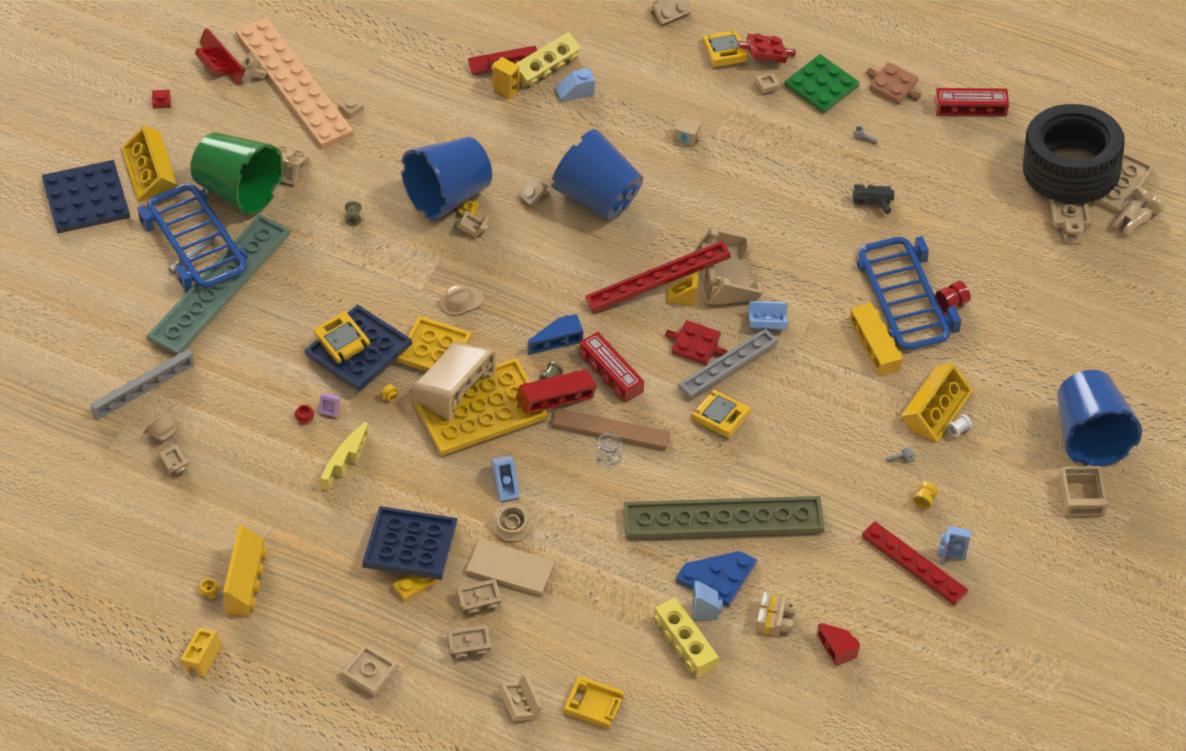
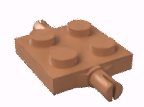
M890 62L880 71L869 67L866 74L875 78L870 84L869 89L899 105L908 96L919 100L922 95L913 90V87L918 82V76Z

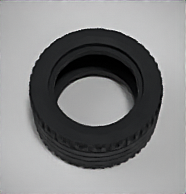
M1063 104L1045 109L1033 118L1026 130L1023 172L1027 182L1039 194L1046 198L1054 199L1057 202L1082 204L1103 198L1117 186L1120 179L1125 136L1122 128L1112 116L1092 106ZM1060 148H1078L1096 156L1089 159L1073 160L1060 157L1051 151Z

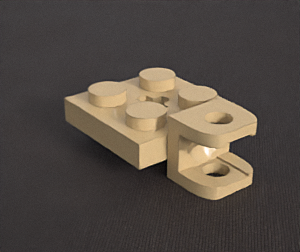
M1050 199L1049 204L1053 228H1063L1062 236L1066 244H1080L1084 228H1090L1091 226L1088 203L1067 204Z

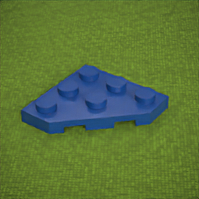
M741 551L687 562L677 575L676 582L694 590V581H699L718 591V599H722V604L730 607L755 567L757 559Z

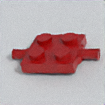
M748 33L747 42L738 41L737 43L738 49H747L754 59L786 63L787 56L795 57L796 49L784 47L782 39L777 36L769 37L758 33Z
M688 320L685 321L678 333L667 329L665 337L675 340L672 354L706 366L714 354L722 356L728 352V350L718 347V341L721 337L720 331Z

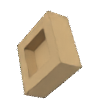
M773 72L756 77V83L763 94L779 89L780 84Z
M351 95L340 102L338 108L349 118H352L364 110V105Z

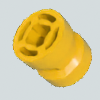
M921 482L918 492L913 498L914 504L922 509H929L938 493V488L933 483Z

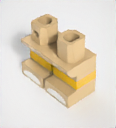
M763 590L755 633L778 637L780 631L791 633L794 620L783 618V615L795 617L797 604L786 601V595L780 598L771 596V592Z

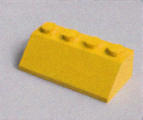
M143 125L121 147L138 201L149 200L160 193L173 189L177 185L160 131Z
M953 362L937 365L902 413L901 418L911 431L936 443L946 431L947 423L953 421L974 390Z
M243 525L238 527L223 595L226 614L250 617L251 610H255L256 607L255 592L259 593L260 581L258 579L259 576H263L264 564L262 562L263 559L267 558L268 547H265L262 537Z

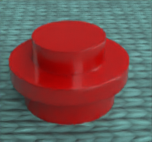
M301 405L295 411V419L300 423H309L314 418V411L308 405Z

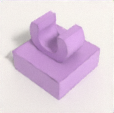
M322 393L320 395L318 413L337 417L339 415L341 397Z

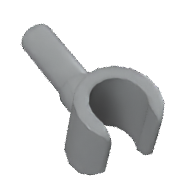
M856 126V131H853L856 140L866 139L875 144L878 142L877 139L865 134L862 126Z
M907 447L901 453L888 456L886 459L888 462L904 458L909 463L915 459V454L912 449Z

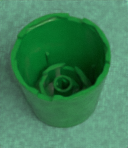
M213 132L206 135L197 145L192 156L190 171L195 183L240 212L253 215L262 211L275 196L272 193L276 184L280 185L282 179L283 158L280 150L271 144Z

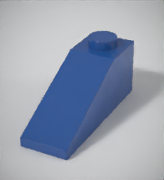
M577 314L566 315L556 319L530 338L527 346L528 355L579 344L583 340V328Z

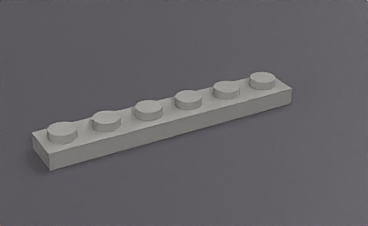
M765 328L678 383V388L691 400L775 347L778 340Z
M189 349L178 353L175 357L162 362L156 368L146 371L140 377L130 380L124 386L95 400L90 404L93 418L96 421L191 368L194 366L193 353Z

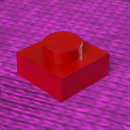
M170 89L152 91L153 109L171 108Z

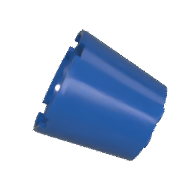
M592 129L581 136L582 141L577 146L573 144L564 155L553 174L552 180L555 182L551 186L556 191L602 217L613 220L628 209L642 186L643 176L599 130Z
M469 136L410 149L404 153L401 159V163L404 164L401 176L409 199L418 211L422 210L425 213V217L432 220L442 217L486 189L492 181V167L486 151L476 139Z
M1085 370L1070 376L1061 384L1057 392V401L1064 445L1072 461L1084 463L1085 466H1107L1124 459L1129 455V451L1134 446H1138L1142 437L1141 424L1107 373L1099 370Z

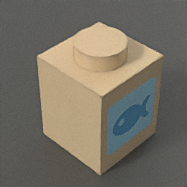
M680 117L675 127L674 141L694 147L697 140H701L703 131L700 130L701 122Z

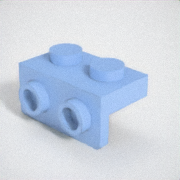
M750 301L749 328L755 330L767 328L776 331L787 329V303Z
M948 526L947 533H942L938 556L941 557L940 564H944L946 556L966 559L972 531Z

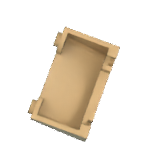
M711 227L696 245L694 252L723 241L730 252L731 258L697 271L705 303L720 305L756 301L763 294L760 283H750L745 258L752 250L749 236Z
M461 342L450 344L447 351L419 380L413 383L411 387L412 399L450 421L455 416V412H453L454 406L461 404V397L479 377L485 378L487 376L490 378L496 372V353L489 348Z

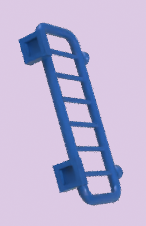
M183 184L152 197L147 204L149 211H147L144 205L137 208L139 221L147 232L153 230L152 222L156 221L182 261L183 265L176 267L178 281L185 292H188L192 287L191 282L193 280L198 286L208 288L244 273L247 269L246 259L248 258L246 250L244 248L238 249L206 201L208 199L206 190H199L192 184ZM191 191L194 194V197L163 210L157 211L155 208L156 203L182 192ZM194 200H198L202 207L167 223L164 222L160 215ZM204 211L210 219L175 235L168 228L172 224ZM213 223L218 231L183 247L175 239ZM221 235L226 243L188 259L183 251ZM229 247L234 255L199 271H196L191 263ZM235 259L240 264L238 268L209 280H203L199 275Z
M923 236L915 238V246H912L910 241L904 237H893L863 245L858 253V269L865 270L891 329L888 330V334L890 337H893L899 347L905 350H914L942 343L950 337V329L952 333L960 332L961 319L955 306L947 308V316L944 317L920 264L928 261L929 253ZM895 244H902L906 249V252L869 261L866 256L868 251ZM909 255L913 264L912 266L874 274L870 265ZM915 269L919 277L918 280L882 289L876 279ZM921 283L925 294L888 303L882 293ZM928 297L932 308L893 317L889 308L892 305ZM934 311L938 322L899 331L895 320ZM938 325L943 330L942 335L912 343H907L902 338L903 334Z

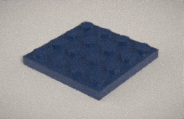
M114 160L42 175L57 234L130 218Z
M357 304L348 312V315L369 339L370 346L366 347L363 343L364 350L347 360L343 359L341 353L338 354L342 360L339 364L336 363L318 339L304 352L305 356L360 392L413 343L411 338Z
M379 506L364 555L362 568L442 580L457 527V518Z

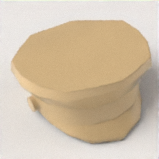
M515 503L500 509L498 515L494 518V533L503 541H522L528 535L531 528L529 511L526 506Z

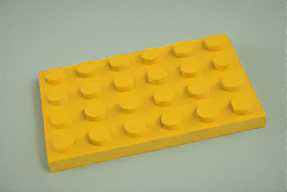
M517 358L497 364L496 372L490 378L480 376L461 397V404L454 406L453 412H455V416L450 421L413 400L411 394V400L441 456L548 419L546 410L526 415L517 401L516 395L519 386L524 383H530Z

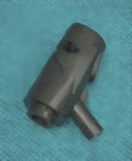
M854 184L853 203L863 205L877 204L881 206L885 214L891 212V208L888 205L891 201H894V190H891V186L868 185V188H865L863 184Z

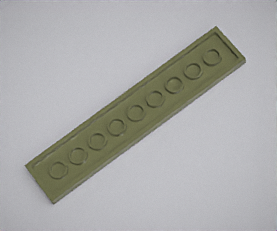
M820 496L624 502L623 504L626 539L824 533Z

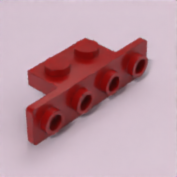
M208 28L204 29L200 39V44L204 48H197L195 55L211 74H228L236 84H240L245 69Z
M529 46L468 58V64L471 74L492 71L493 63L501 57L516 64L536 52L537 47Z

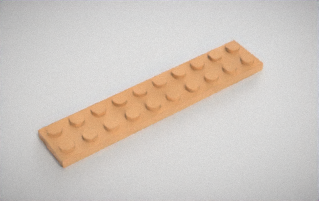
M267 17L236 30L238 39L248 52L255 53L261 61V66L268 73L267 77L322 149L353 135V129Z

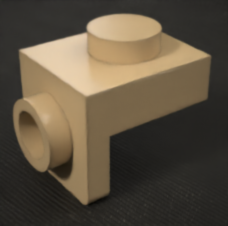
M250 51L241 63L242 67L252 78L265 79L268 75L261 66V61L254 52Z
M532 178L518 195L533 207L544 194L549 196L551 193L546 190L548 186L541 180L537 182Z
M466 210L457 227L477 238L480 233L484 234L487 230L489 217L486 215L481 220Z
M177 444L158 454L170 475L173 473L178 475L187 470L186 466L190 463L188 459L184 458Z

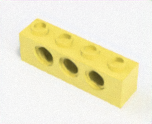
M570 32L516 63L520 66L519 83L522 88L528 85L530 87L538 82L539 78H546L552 73V70L555 68L556 70L561 69L565 62H572L579 56L578 53L581 47Z
M676 597L655 607L653 616L655 625L662 629L665 639L672 643L677 656L682 657L690 673L699 678L718 668V655Z

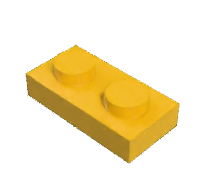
M408 575L394 583L393 589L406 602L438 583V579Z

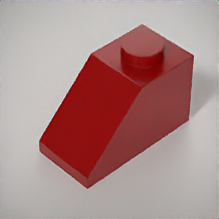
M824 623L818 624L816 635L835 666L858 657L860 644L850 631Z

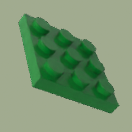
M819 54L785 80L784 86L825 114L858 88L860 82Z

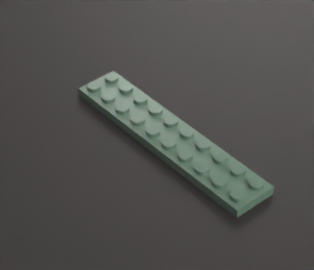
M259 214L234 241L238 249L244 248L248 255L246 259L247 269L244 273L208 288L200 287L195 283L147 335V340L175 356L183 352L290 235V230ZM229 247L213 264L234 256ZM237 259L206 271L201 278L203 280L212 279L238 268L240 264Z

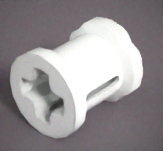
M965 414L959 416V419L947 423V430L954 438L959 437L960 433L965 430L968 431L973 427L970 418Z

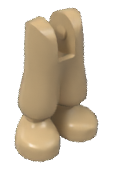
M1142 187L1134 190V200L1128 202L1112 224L1118 230L1124 223H1127L1122 232L1126 236L1138 226L1147 222L1151 215L1158 214L1164 209L1163 202L1157 197H1152L1149 200L1148 192Z

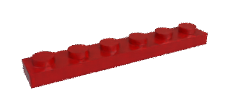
M876 521L862 533V538L954 606L967 595L968 589Z

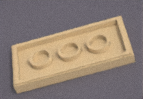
M1124 152L1121 175L1117 186L1109 194L1093 201V203L1120 215L1128 202L1134 200V190L1145 185L1154 172L1155 166Z
M479 539L466 569V574L484 580L496 578L498 584L542 596L555 566V561Z

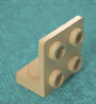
M275 146L280 150L283 158L281 182L295 185L297 183L299 166L309 159V155L304 154L300 150H288L285 146Z

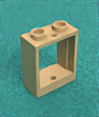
M1091 465L1062 467L1059 483L1065 517L1104 516L1107 508V499L1101 467ZM1067 482H1093L1096 498L1070 499Z

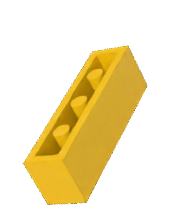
M872 302L851 308L849 321L878 375L882 376L900 371L901 363L903 362L902 353L897 350L893 337H890L888 334L887 326L885 323H882L878 309L874 308Z

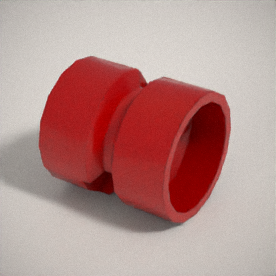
M960 280L935 293L939 306L945 313H947V308L953 306L957 308L969 303L971 300L968 287Z

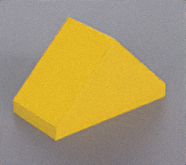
M695 273L669 286L667 302L669 304L695 306L698 274Z

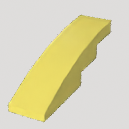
M364 422L353 431L334 453L320 478L321 490L329 491L335 476L343 478L348 464H357L369 435L367 422Z

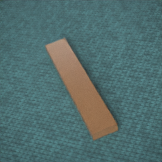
M559 408L556 409L552 422V427L665 451L670 436V431Z

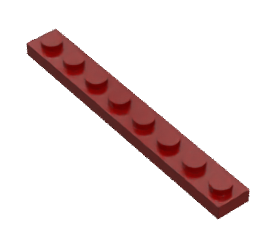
M720 241L585 295V298L592 313H595L730 259L731 255L725 243Z

